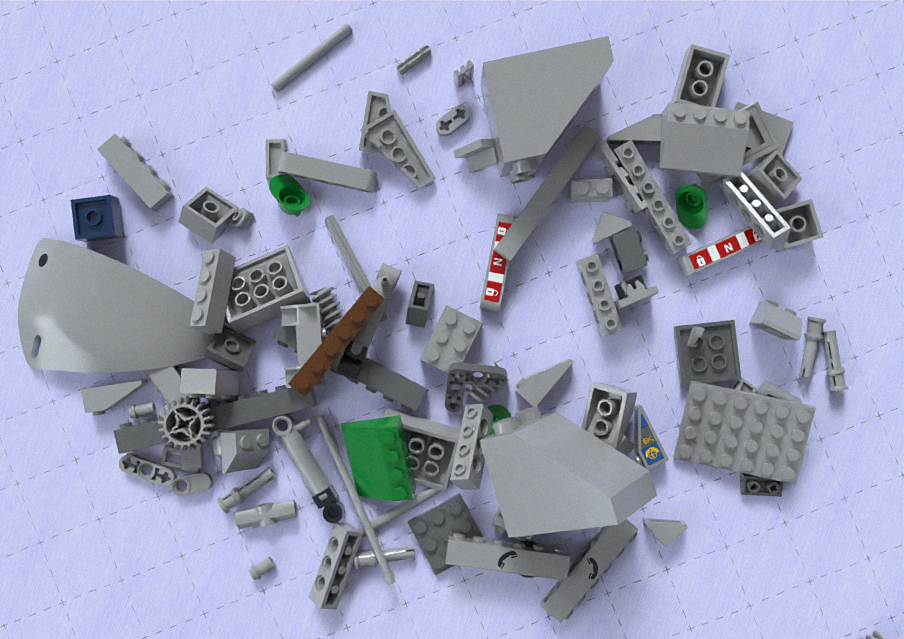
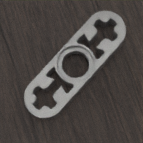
M135 454L124 455L119 460L121 471L163 487L171 485L177 478L174 469ZM131 459L132 464L140 465L138 467L130 466L128 468V464L125 463V461ZM145 465H150L153 469L150 476L145 475L143 472ZM157 473L162 474V475H163V474H166V473H169V474H168V477H170L171 479H169V480H167V481L165 482V481H164L165 478H164L163 476H160V475L156 476V475H157Z

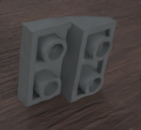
M740 473V491L742 495L782 497V481Z

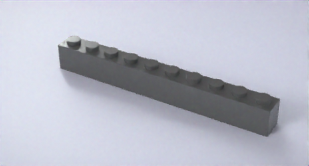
M285 385L275 387L276 391L270 393L265 389L255 392L256 396L249 397L248 394L237 396V401L229 402V399L217 401V405L212 407L208 403L205 405L204 410L207 408L211 409L207 414L208 416L213 415L214 419L209 420V423L215 424L209 430L213 432L315 407L318 404L314 388L305 397L294 388H287ZM190 408L183 409L190 416L197 414L195 411H190ZM159 415V419L152 421L151 417L139 420L140 424L134 426L132 422L121 424L120 429L113 431L118 453L122 454L167 443L169 441L168 438L162 439L165 432H159L163 425L158 424V421L164 420V418ZM175 416L173 417V420H172V426H173V427H174V426L176 425V423H177V420H176ZM192 420L185 421L184 425L180 428L188 427L187 425H190L189 422ZM200 420L196 424L197 434H199L201 429ZM184 432L177 433L182 439L190 437Z

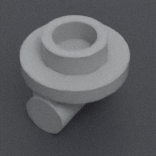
M244 208L236 210L232 216L233 225L244 231L253 213Z

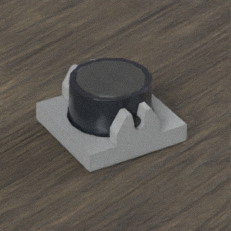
M639 275L614 286L619 298L614 303L616 309H621L658 294L659 291L656 285L647 287L642 275Z

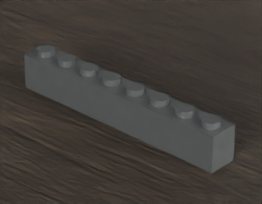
M281 321L273 337L278 339L276 343L286 348L289 345L295 348L294 352L297 353L296 326H281ZM344 351L330 366V371L335 374ZM365 357L356 380L348 379L355 384L359 382L365 384V389L372 393L378 391L384 394L383 398L393 403L395 400L401 403L400 407L409 412L412 409L417 410L427 390L426 387L368 357Z

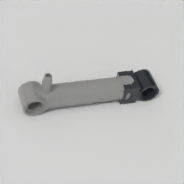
M385 263L381 265L373 289L384 297L385 300L345 348L336 374L353 381L356 380L402 270Z
M288 414L278 416L272 423L273 431L281 439L313 494L312 499L318 509L324 507V519L329 523L338 522L345 512L344 504L336 500L339 495L333 485L329 484L300 434V431L312 424V420L308 418L295 425V420L292 416ZM281 420H285L288 423L287 430L280 428L279 423ZM336 507L339 514L336 516L331 515L329 508Z

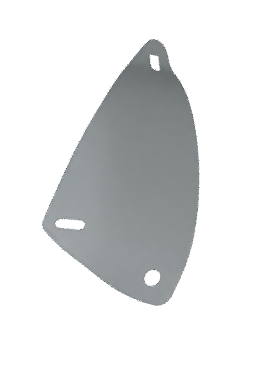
M42 238L34 249L24 277L18 304L20 341L26 362L30 367L78 373L130 372L169 367L206 358L203 355L215 333L205 334L190 327L194 306L193 300L128 265L87 248L56 239ZM43 254H47V263L43 267H40V257ZM226 322L223 323V325L234 330V328L228 325ZM39 335L41 337V344L38 355L34 358L32 356V348L35 337Z

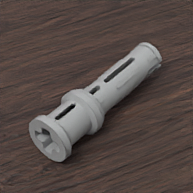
M808 317L807 333H804L806 344L799 376L812 378L819 341L823 340L822 330L827 320Z
M836 330L822 332L829 367L826 371L831 385L829 391L847 390L848 386H846L844 378L846 371L844 367H841Z
M268 467L239 488H232V492L223 498L219 497L217 501L221 509L227 514L237 504L244 503L246 497L276 478L274 471Z
M414 545L382 550L387 562L415 559ZM373 549L367 552H357L354 559L356 570L364 566L372 565V567H376L379 563Z

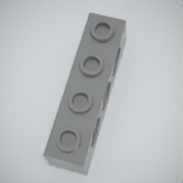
M742 171L739 178L728 176L723 179L722 194L770 250L788 239L791 227Z
M598 254L576 261L600 337L623 331Z
M484 404L465 406L450 480L461 490L480 489L485 457L479 440L490 435L494 417Z
M336 522L333 525L309 595V599L320 609L337 610L363 535L361 531L351 524Z

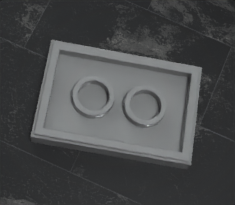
M737 102L734 109L740 110L747 105ZM763 111L780 146L777 150L782 155L794 122ZM752 116L749 117V133L746 149L748 150L764 143Z

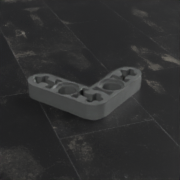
M452 363L448 371L445 408L451 412H457L462 409L465 384L491 387L506 385L508 376L506 369L471 363ZM456 371L460 372L459 378L455 377ZM480 372L483 376L475 377L473 373ZM458 385L461 388L458 390H454L451 388V386ZM453 397H456V403H452Z

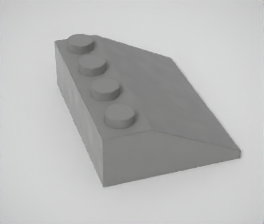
M669 102L662 112L659 169L739 178L749 133L750 111Z
M288 244L234 267L226 316L228 323L238 334L282 315L280 306L308 304L311 302L306 285Z
M386 408L383 417L401 416L415 483L446 491L454 463L460 429Z

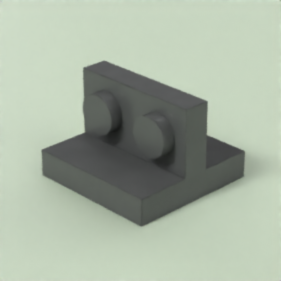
M223 325L222 333L214 334L203 356L230 370L242 372L256 341L241 333L238 334L235 330Z

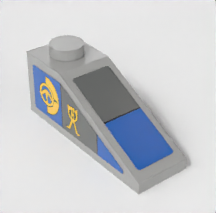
M637 404L634 406V444L636 445L634 451L637 455L634 458L638 464L650 470L669 459L642 405Z

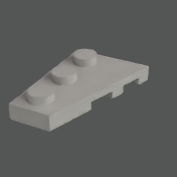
M368 91L362 128L391 111L388 94ZM361 132L358 151L383 155Z

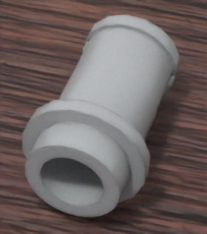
M154 401L141 405L132 404L128 408L129 416L131 419H139L141 416L156 414Z
M269 556L256 566L252 565L249 570L251 577L254 580H260L262 575L276 567L275 562Z

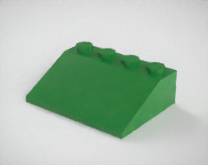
M401 416L341 423L358 496L393 502L414 499L416 483Z

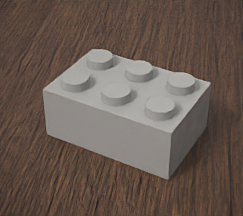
M691 44L685 51L671 102L716 107L730 55Z
M446 305L420 360L448 373L449 366L452 363L464 362L482 322Z

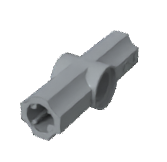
M295 499L279 503L269 502L257 505L255 508L236 511V526L238 529L257 525L264 527L275 524L277 521L298 517L297 503Z

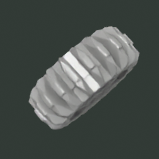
M186 396L185 400L183 397H178L177 401H170L171 406H164L166 412L159 414L164 420H159L158 424L163 425L159 432H165L162 439H169L167 442L168 446L174 444L175 450L181 447L182 452H185L188 448L190 451L195 450L196 446L200 448L203 446L202 442L206 443L209 441L206 435L210 436L213 434L209 428L214 427L215 424L209 423V420L214 419V416H208L207 413L211 411L210 408L204 410L205 402H201L198 405L199 398L192 400L191 397ZM182 407L190 408L197 414L190 416L186 411L182 410ZM174 415H175V418H176V420H177V423H176V425L173 427V426H172V420H173V417H174ZM192 420L189 422L190 425H187L188 427L180 428L184 425L185 421ZM200 420L201 429L199 434H197L196 424ZM184 432L187 436H190L191 440L182 439L177 433Z

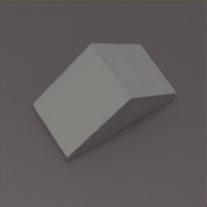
M603 212L600 215L592 238L593 245L632 225L631 221Z
M643 518L644 524L665 547L687 529V524L682 520Z

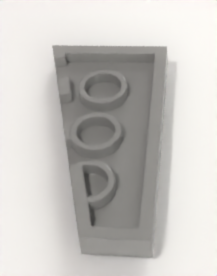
M395 109L360 129L417 189L436 179Z

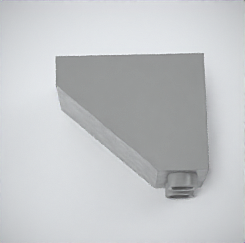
M609 36L483 62L481 90L491 137L495 139L499 158L497 165L500 177L510 175L512 184L526 182L535 178L534 173L539 171L540 166L594 94L611 67L614 58Z
M538 406L518 411L513 417L492 423L495 433L479 440L509 538L619 525L657 496L648 469L559 413L541 415Z

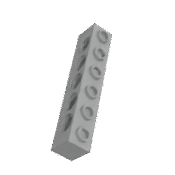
M632 140L614 149L612 152L618 159V168L622 167L625 169L629 178L628 183L637 187L640 201L645 200L649 205L643 209V212L668 255L676 254L691 245L689 237Z

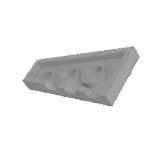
M602 140L594 147V153L599 161L602 160L604 163V170L609 178L612 177L614 180L616 192L625 199L624 205L626 209L635 215L649 205L645 200L640 201L637 187L628 183L629 178L625 169L622 167L618 168V159L606 141Z

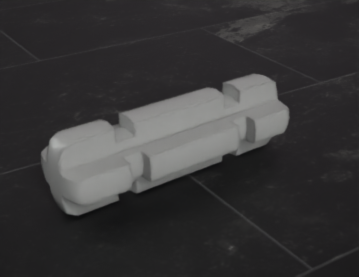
M424 44L419 48V51L416 50L406 57L404 62H399L396 65L398 72L403 75L408 71V68H413L424 57L427 58L431 55V49L428 45Z

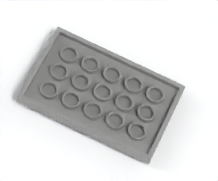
M690 381L673 457L796 485L816 407Z

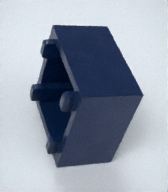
M103 195L70 200L75 240L90 242L124 237L118 197Z

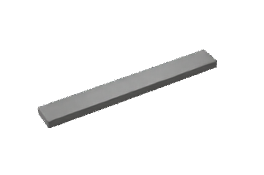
M586 124L582 127L494 249L495 252L509 262L512 260L600 138L598 133Z

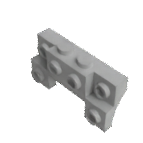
M321 303L280 306L282 313L281 326H296L298 366L284 367L285 387H291L288 384L289 381L327 337V328H323ZM325 373L314 386L326 385Z

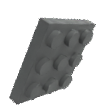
M735 320L673 326L681 386L690 385V381L712 383L741 379ZM692 327L705 328L703 337L698 338V345L695 348L687 346Z
M460 493L407 522L435 575L454 566L445 564L449 535L453 536L454 533L465 535V538L473 539V536L483 537Z

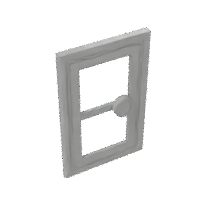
M758 101L740 110L750 111V116L753 117L764 143L745 152L742 166L780 147ZM696 173L702 186L722 177L720 175Z

